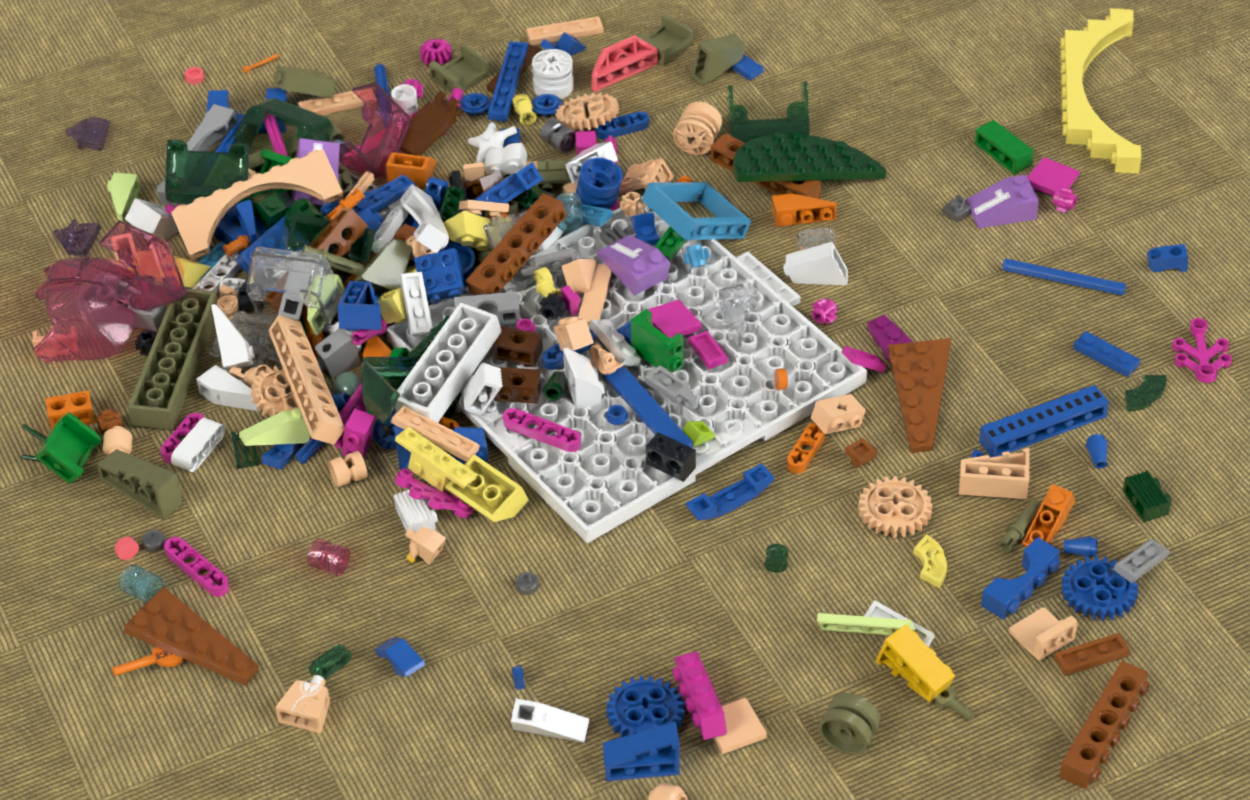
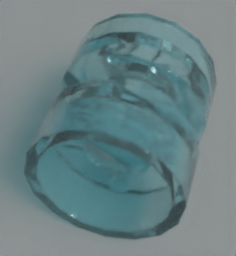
M570 192L558 195L556 199L562 201L567 212V216L558 225V228L564 231L580 229L584 223L581 197L576 193Z
M136 564L128 566L119 580V588L122 592L135 596L144 603H147L164 585L163 579L160 576L148 572Z

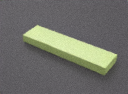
M818 613L817 616L820 628L826 631L892 635L905 624L915 631L911 620Z

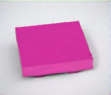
M1043 157L1028 175V180L1034 190L1042 191L1054 197L1057 190L1062 191L1063 187L1070 188L1079 177L1080 171Z
M679 299L647 309L652 313V326L669 338L674 337L678 333L685 336L702 329L701 322Z

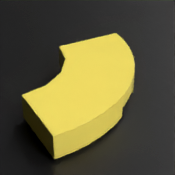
M926 534L914 547L913 554L920 558L923 564L920 578L940 589L946 578L947 561L942 547Z

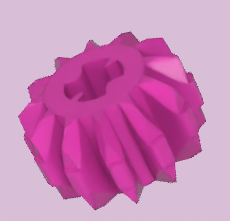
M439 38L424 41V45H421L420 49L422 63L429 67V64L433 61H436L441 66L451 61L452 49L450 43H447L445 39L439 40Z

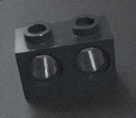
M657 432L646 445V464L684 482L696 468V449Z

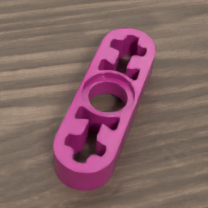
M189 414L161 446L160 451L164 462L171 463L173 451L183 441L178 440V438L183 435L187 436L195 425L204 418L202 414Z

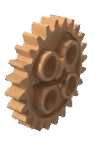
M592 93L589 96L587 94H584V97L577 96V99L571 98L570 102H563L564 105H560V109H557V113H555L557 120L565 126L570 127L574 131L577 129L583 131L585 128L590 130L591 127L598 128V125H605V122H611V118H616V114H619L617 99L613 95H602V93L595 95ZM587 105L589 111V118H587L585 106Z
M274 366L273 370L266 368L265 372L260 371L259 375H256L250 388L252 390L250 396L254 397L252 403L258 404L256 410L263 409L262 416L270 415L272 417L282 411L299 408L283 367L281 370L277 366Z
M886 476L885 482L876 479V485L869 483V488H863V494H860L858 502L859 517H863V523H868V529L876 527V534L884 531L885 537L889 533H892L894 538L897 537L898 533H901L903 537H906V532L914 535L915 529L922 531V525L927 526L928 520L931 519V497L927 496V490L922 491L921 484L914 486V480L907 483L906 477L898 481L897 476H894L893 480L890 481Z

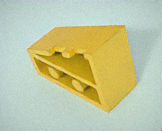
M906 624L885 639L875 661L880 666L886 664L892 669L891 674L896 678L902 676L909 682L907 686L928 702L944 692L951 685L955 677L951 668L944 664L936 656L934 650L927 647L920 639L917 632L911 630Z

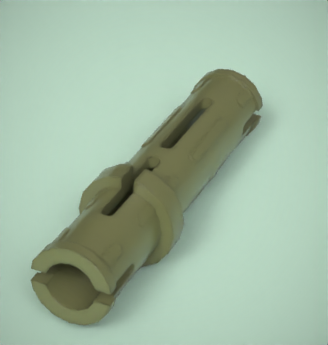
M305 244L301 251V258L318 262L320 266L327 265L356 276L364 269V264L328 253V250L325 249L319 250Z
M1032 499L1017 520L1007 527L1006 534L998 542L999 548L1005 543V546L1001 549L1003 552H1010L1015 543L1024 537L1025 530L1034 520L1041 506L1039 504L1035 508L1039 503L1038 500Z

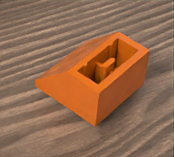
M391 152L386 164L388 183L404 174L416 184V187L426 188V184L437 164V159Z

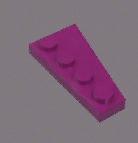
M886 315L867 322V330L877 347L881 348L883 357L889 363L888 345L913 342Z

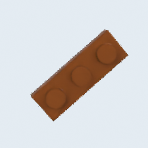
M1116 633L1056 652L1054 660L1064 676H1068L1127 657L1130 654V649L1120 633Z

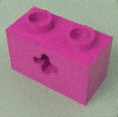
M357 409L353 410L344 427L342 456L346 457V454L359 451L364 460L372 445L374 415Z

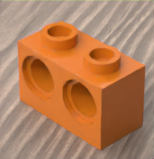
M89 390L45 398L51 430L58 419L68 412L78 417L85 425L95 423Z

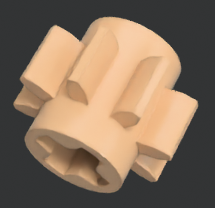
M628 192L625 196H622L620 210H624V215L632 217L643 213L645 203L641 199V194Z

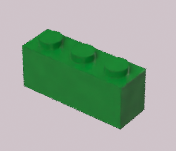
M995 120L976 129L974 144L1015 175L1032 166L1034 150Z

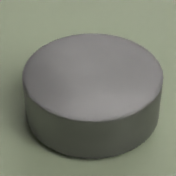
M150 530L142 536L143 548L146 551L157 552L164 548L166 541L161 531Z
M531 572L519 574L515 579L516 590L523 595L535 593L539 587L538 577Z

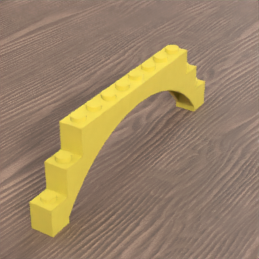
M1110 9V14L1106 16L1105 20L1088 19L1087 27H1083V31L1065 30L1064 38L1060 39V49H1063L1060 53V61H1064L1061 62L1060 70L1061 73H1064L1061 74V98H1065L1062 99L1061 110H1065L1062 111V123H1065L1062 126V136H1066V144L1086 145V150H1090V158L1111 159V164L1115 166V172L1139 173L1141 145H1135L1111 130L1093 111L1083 89L1082 78L1091 61L1103 49L1126 36H1132L1133 10Z

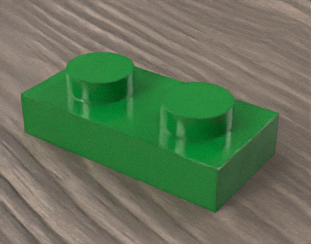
M670 226L654 247L671 262L687 240Z

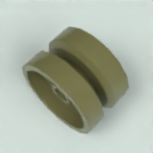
M853 693L836 694L831 700L826 713L818 724V731L821 738L835 750L845 754L858 755L864 753L872 741V736L880 726L881 716L874 705L865 698Z

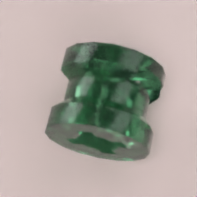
M782 544L769 545L766 548L765 568L775 573L785 571L788 566V548Z

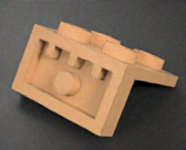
M663 158L651 159L642 164H633L628 168V172L621 182L619 194L641 188L646 190L649 183H671L674 175Z
M1043 607L1009 627V633L1040 661L1075 640L1078 621L1072 615L1065 620H1057Z

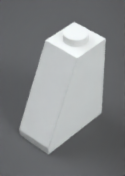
M833 242L786 255V264L783 265L786 276H789L793 283L848 284V269Z

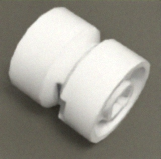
M403 84L396 86L392 90L393 114L397 120L401 121L418 111L417 92L413 86Z

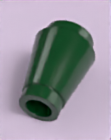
M555 371L543 386V393L546 399L557 401L563 397L565 375L562 372Z

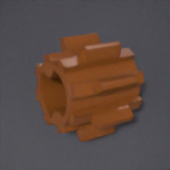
M106 409L100 411L101 414L96 416L101 435L115 426L123 427L118 410Z

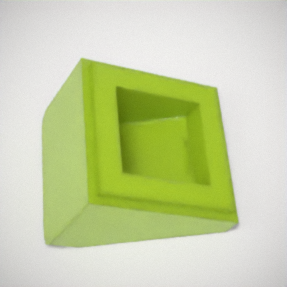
M687 421L682 430L693 442V447L715 437L711 429L702 421Z

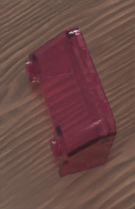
M375 82L352 89V92L364 102L362 117L369 126L359 149L352 142L340 144L339 162L347 167L348 170L362 174L368 171L374 174L373 177L384 178L387 177L386 164L391 152L399 153L410 126V118Z
M119 220L99 242L100 246L117 252L119 262L124 267L133 268L136 275L120 292L117 300L132 305L139 310L147 311L179 301L186 294L172 249L163 238Z

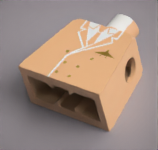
M315 675L310 683L300 680L295 681L276 706L278 722L321 733L330 705L329 692L324 687L325 679Z

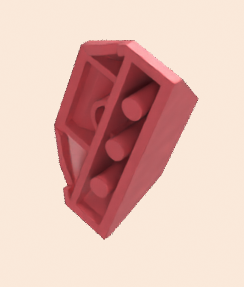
M636 35L604 48L599 54L592 72V91L596 92L658 65V49Z

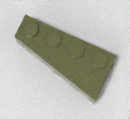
M118 449L97 464L102 481L163 520L183 504L177 474Z

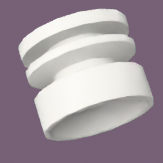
M548 49L534 56L532 60V73L534 75L533 89L535 94L538 96L552 94L560 99L569 96L573 91L574 85L572 75L573 62L568 53L559 49Z

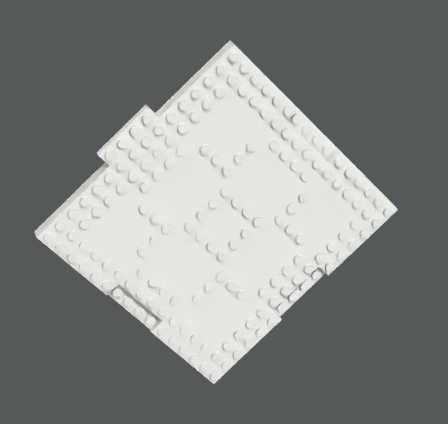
M645 204L643 213L640 214L653 213L654 211ZM618 208L612 212L613 217L601 227L587 224L558 239L547 249L532 255L529 259L574 248L576 260L595 259L597 264H605L596 254L597 251L607 247L599 238V233L602 231L606 233V230L609 228L613 230V226L617 225L627 236L635 237L630 221L631 217L624 215V210ZM654 212L655 227L660 240L670 226ZM715 239L687 240L670 262L667 279L635 296L612 273L601 320L606 319L610 321L617 330L643 310L679 299L701 322L702 329L700 331L683 336V365L679 370L672 373L689 384L690 389L694 392L693 394L697 396L698 407L692 411L685 408L683 404L678 405L644 382V376L656 368L652 364L641 358L638 366L624 365L681 430H683L687 421H702L714 433L715 437L693 447V449H696V468L684 482L646 464V445L655 435L598 370V382L602 381L605 391L602 394V404L576 409L566 382L564 383V395L557 401H550L545 398L543 386L555 371H560L564 374V365L556 370H548L543 366L542 354L545 350L558 343L553 326L559 324L558 320L571 315L566 310L564 315L558 317L557 320H548L543 317L539 311L542 307L539 303L544 296L536 291L537 280H534L536 277H531V275L521 277L519 270L500 293H518L520 319H530L536 327L535 333L542 334L543 351L535 367L494 359L492 345L455 397L451 406L458 413L463 412L478 428H483L484 434L508 457L509 465L586 543H589L695 482V475L759 438L766 441L810 416L816 401L843 396L866 383L867 370L862 366L851 363L841 353L842 349L798 312L793 306L800 303L801 297L749 252L736 258ZM701 244L703 249L708 248L710 258L706 259V265L697 268H691L690 263L685 265L683 255L687 253V247ZM564 273L551 275L555 288L561 290L562 287L567 286ZM468 286L466 287L467 294L461 295V297L474 296L471 294ZM584 293L579 294V312L583 301ZM443 299L439 303L428 306L432 327L437 326L446 316L452 315L455 311L454 299ZM408 319L387 327L386 331L387 341L394 348L404 347L409 352L427 336H411ZM508 325L505 327L514 328L515 325ZM708 331L728 357V363L708 370L689 345L688 337ZM595 335V344L600 345L602 347V350L604 349L605 351L611 353L608 350V348L601 342V340ZM426 344V345L420 350V352H422V351L428 346V344ZM590 349L581 354L589 358V360L591 359ZM482 363L495 367L541 370V391L538 404L495 401L494 398L484 414L479 415L464 409L463 389L471 381V378H473V375H475V372H477ZM775 369H786L788 375V387L786 390H776L774 382ZM621 405L628 412V420L624 424L613 425L606 420V413L611 406ZM516 408L573 429L581 435V447L575 452H567L505 428L503 424V413L507 409ZM529 424L527 426L529 429L538 427L536 424ZM549 431L546 433V435L548 436H554L557 434L554 431Z

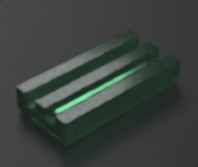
M231 432L237 469L258 466L256 445L252 446L254 461H249L248 449L243 442L245 462H240L237 441L241 440L236 432Z

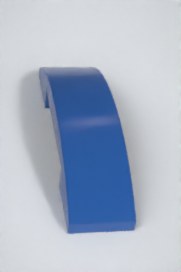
M533 162L485 191L475 198L474 201L506 204L542 181L543 178ZM482 212V214H477L479 216L486 218L485 212Z
M761 463L744 472V479L709 497L703 493L685 504L697 520L715 518L731 512L755 498L774 481V477Z

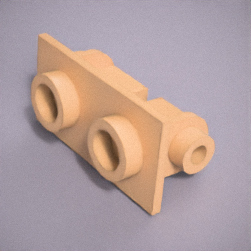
M594 344L591 346L592 367L596 366L597 370L602 374L614 373L617 368L623 366L615 360L612 353L604 349L602 350L600 345Z

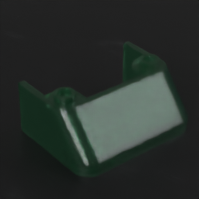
M800 82L801 102H792L788 105L786 118L748 120L747 110L741 105H733V85L726 86L730 136L746 143L752 139L772 135L776 132L784 134L800 132L804 135H809L808 82Z
M270 98L247 110L234 139L248 151L267 114L275 116L278 122L297 128L296 139L298 141L299 138L328 142L334 126L330 119L277 98Z
M286 210L282 243L286 244V249L298 251V247L303 248L305 244L310 246L331 220ZM343 229L342 231V237L344 238L346 235V229ZM365 229L364 235L351 245V250L342 257L357 263L359 261L369 263L376 230ZM332 244L328 248L329 253L333 250Z
M419 357L364 358L361 364L363 403L383 424H387L399 399L400 394L397 390L420 359ZM460 392L443 414V417L451 418L462 395Z

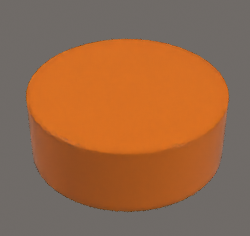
M784 368L775 369L774 382L777 391L786 390L788 387V375Z

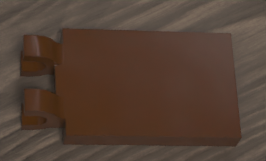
M439 91L434 98L433 104L430 102L425 104L389 139L390 144L406 154L421 156L457 122L456 116L463 112L462 108L457 106L459 101L455 98L447 101L444 99L446 94Z

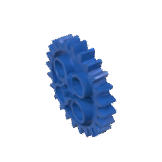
M1097 556L1094 557V561L1085 557V563L1078 559L1076 565L1070 564L1069 570H1065V574L1062 577L1061 593H1064L1063 600H1068V607L1075 606V613L1083 611L1084 618L1090 614L1092 615V620H1095L1097 616H1100L1102 621L1105 620V616H1109L1111 620H1114L1115 614L1123 617V612L1129 613L1130 607L1135 606V600H1137L1138 584L1135 581L1131 583L1113 570L1116 565L1115 559L1110 563L1107 557H1104L1103 561H1099Z
M641 675L639 681H635L631 677L630 684L622 681V689L615 687V694H609L606 715L609 719V726H613L614 733L620 732V738L672 722H676L677 726H682V719L685 718V702L682 701L681 694H678V688H671V682L663 685L662 678L655 682L651 675L648 680H644Z

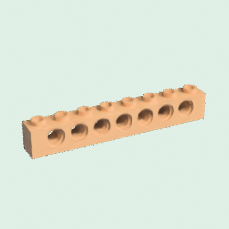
M278 315L268 332L312 439L334 445L344 432V424L302 324L298 320Z

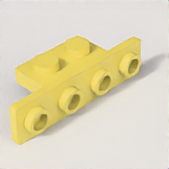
M408 427L396 436L395 441L411 452L408 469L441 492L446 490L445 486L450 480L461 488H465L477 478L475 472L412 428Z

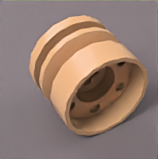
M690 103L685 107L673 132L675 143L680 149L689 154H706L711 150V145L714 143L722 126V117L718 110L707 103Z

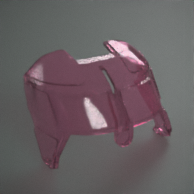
M90 256L64 258L45 268L44 273L47 276V280L37 288L35 298L38 300L45 299L47 312L53 326L34 348L33 351L36 356L47 363L51 361L95 360L113 356L122 350L133 330L136 315L131 309L119 304L117 301L119 280L137 286L139 284V275L136 270L115 259L105 257L91 258Z

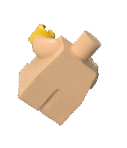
M421 527L417 532L409 528L405 534L406 537L411 539L409 545L410 552L406 559L414 563L419 556L425 560V563L430 565L442 551L446 538L428 528Z

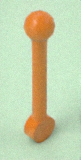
M274 54L251 66H244L243 72L249 73L251 69L275 60L279 56Z

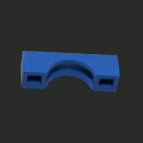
M1037 537L1024 550L1022 566L1026 573L1015 579L996 577L983 590L981 606L1003 620L1010 613L1014 614L1023 600H1028L1033 590L1037 586H1042L1051 572L1055 573L1060 566V550Z

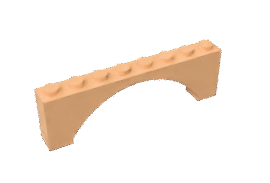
M313 150L303 158H294L286 165L274 166L269 172L255 174L245 182L238 181L228 189L216 190L211 196L206 198L199 197L189 205L177 206L171 214L191 260L194 261L211 254L209 249L211 240L221 219L236 203L254 193L270 189H289L311 195L323 201L324 204L343 199V192L324 150Z

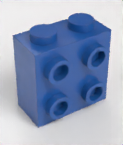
M455 248L414 258L417 272H422L428 303L436 304L443 299H454V297H461V295L467 294L460 257Z

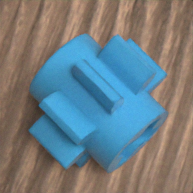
M701 244L687 247V253L683 255L685 265L690 263L691 268L706 265V259L710 258L708 248L703 249Z

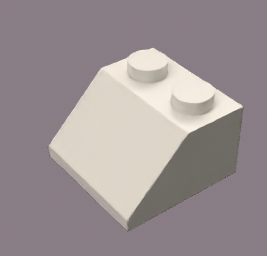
M135 198L125 218L126 221L131 223L130 227L132 229L145 233L144 237L151 241H155V239L165 241L179 232L173 216L165 211L164 206Z
M564 348L565 382L576 409L602 404V394L605 391L602 381L598 382L596 366L592 367L589 358L569 348Z

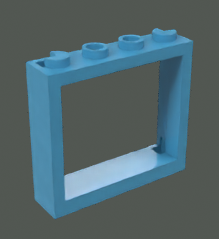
M707 182L649 183L642 198V201L685 240L744 239L751 224V220ZM676 202H700L716 217L692 218Z

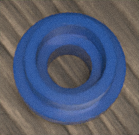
M613 405L606 413V420L613 425L624 424L628 420V412L621 405Z

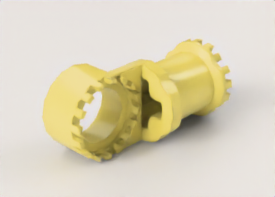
M524 94L514 96L512 99L513 110L520 115V123L524 126L534 124L537 117L532 112L533 106L529 96L526 94L525 96Z
M546 267L534 271L533 275L536 277L534 280H537L536 291L546 298L548 294H557L562 297L561 290L555 288L552 276Z

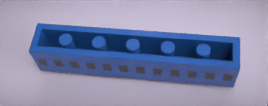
M1095 385L1083 388L1077 392L1044 402L1036 407L1025 409L1022 412L981 426L979 442L990 457L1002 456L1003 452L1011 453L1107 417L1109 401Z

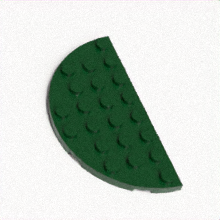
M776 132L772 135L752 139L744 143L737 150L733 161V174L737 182L885 179L887 173L878 161L848 146L843 141L804 135L800 132H793L792 134Z

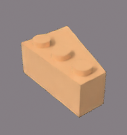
M1029 448L1023 449L1020 453L1010 454L1009 452H1003L1002 456L990 458L989 455L961 460L959 495L1027 499Z

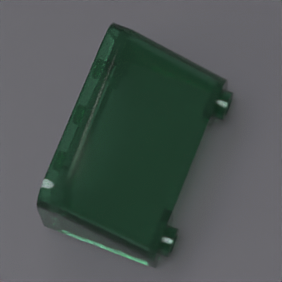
M167 140L166 200L177 204H191L199 197L206 198L213 195V192L216 190H225L232 187L238 181H247L249 143H234L229 146V152L188 151L187 144L182 140Z

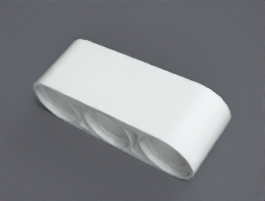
M202 418L173 451L171 463L190 472L197 470L223 439L225 426L210 419Z

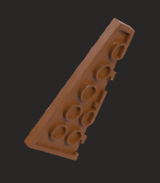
M951 338L888 345L887 351L911 453L933 451Z
M164 586L124 626L125 634L246 686L258 672V664Z

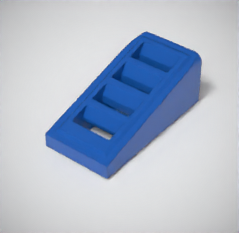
M247 200L236 205V215L245 235L252 244L257 240L253 205L251 200Z

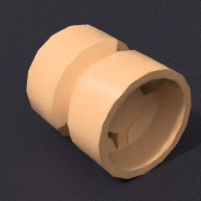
M359 451L346 454L345 459L337 457L328 460L329 471L337 488L350 484V480L356 482L368 477L365 462Z

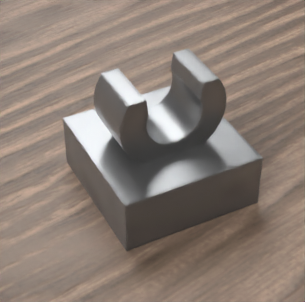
M958 195L957 198L951 200L942 208V214L958 223L971 213V206L965 203L966 199Z

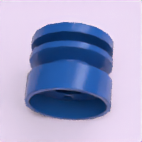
M602 157L591 158L584 162L580 169L579 181L575 192L579 204L611 209L615 206L623 178L620 167L612 160Z

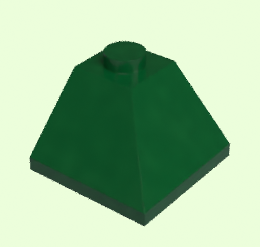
M284 189L266 190L249 199L252 202L254 214L268 230L284 216L291 220L288 216V210L295 201Z

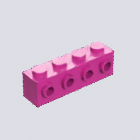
M695 651L674 657L675 667L672 668L675 682H679V690L681 696L685 697L688 712H692L694 727L699 728L703 740L727 734L724 711L698 652Z

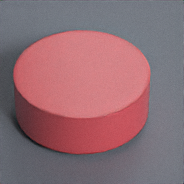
M191 67L184 73L185 80L189 84H199L204 80V72L199 67Z
M124 537L115 544L114 550L120 559L129 560L138 553L139 546L134 538Z

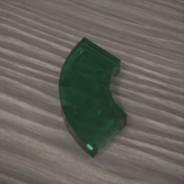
M1144 375V381L1139 387L1125 390L1126 411H1138L1148 408L1158 398H1161L1166 387V375Z

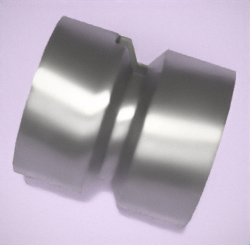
M552 118L543 125L540 138L559 152L567 153L576 144V131L565 126L559 120Z

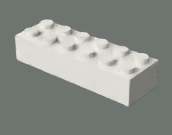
M460 302L393 395L392 401L396 412L404 405L438 423L502 331L497 315Z

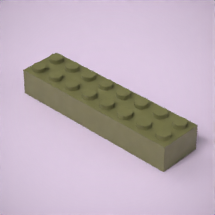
M175 288L127 407L131 426L174 430L215 323L211 305H217L216 291Z

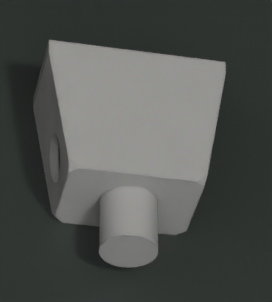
M338 328L315 346V351L319 357L316 360L320 370H326L332 378L362 365L355 345L344 329Z

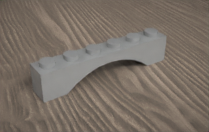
M213 104L206 113L201 124L197 126L194 135L187 141L186 147L178 155L176 162L168 170L162 183L157 187L156 191L161 204L168 205L169 203L175 206L177 204H185L181 201V196L190 185L191 173L196 162L210 147L224 140L238 120L234 110Z

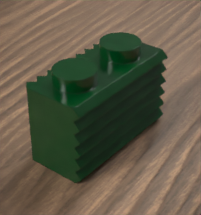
M1148 470L1137 475H1130L1124 479L1123 494H1125V497L1136 509L1138 516H1140L1143 522L1169 514L1172 504L1170 495L1162 491L1159 480L1156 477L1153 478Z

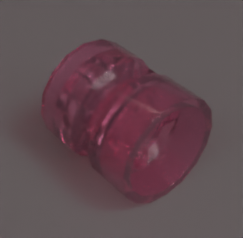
M318 538L310 547L307 562L313 568L325 569L328 573L341 576L348 566L350 550L344 546L333 545L332 542Z

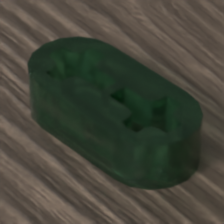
M338 644L316 658L309 667V673L312 676L318 675L326 679L344 667L350 661L352 653L343 644Z

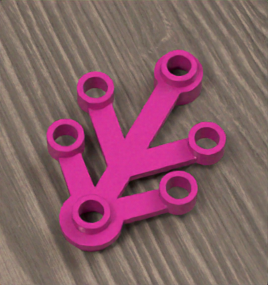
M1194 318L1191 320L1189 330L1195 336L1197 349L1187 344L1182 338H1175L1173 340L1172 349L1176 352L1184 351L1198 360L1199 364L1190 360L1184 353H1178L1175 356L1174 363L1178 367L1186 366L1194 371L1196 379L1200 382L1211 383L1216 380L1219 369L1222 367L1227 368L1231 365L1232 357L1229 354L1223 353L1228 350L1229 341L1219 338L1207 350L1204 334L1207 332L1208 323L1205 319ZM1217 353H1223L1219 355L1217 361H1215L1212 364H1209V360L1212 357H1214Z
M403 468L397 472L394 482L402 488H410V497L414 499H430L428 505L431 508L453 510V513L461 518H469L474 513V508L448 490L441 492L434 486L431 487L415 479L414 473L411 470Z

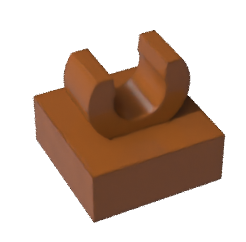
M864 438L845 447V454L851 459V463L856 468L877 457V451Z

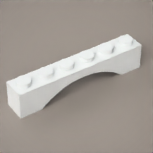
M411 184L400 199L401 204L419 223V227L414 232L416 240L435 253H438L440 249L445 248L449 235L432 197Z

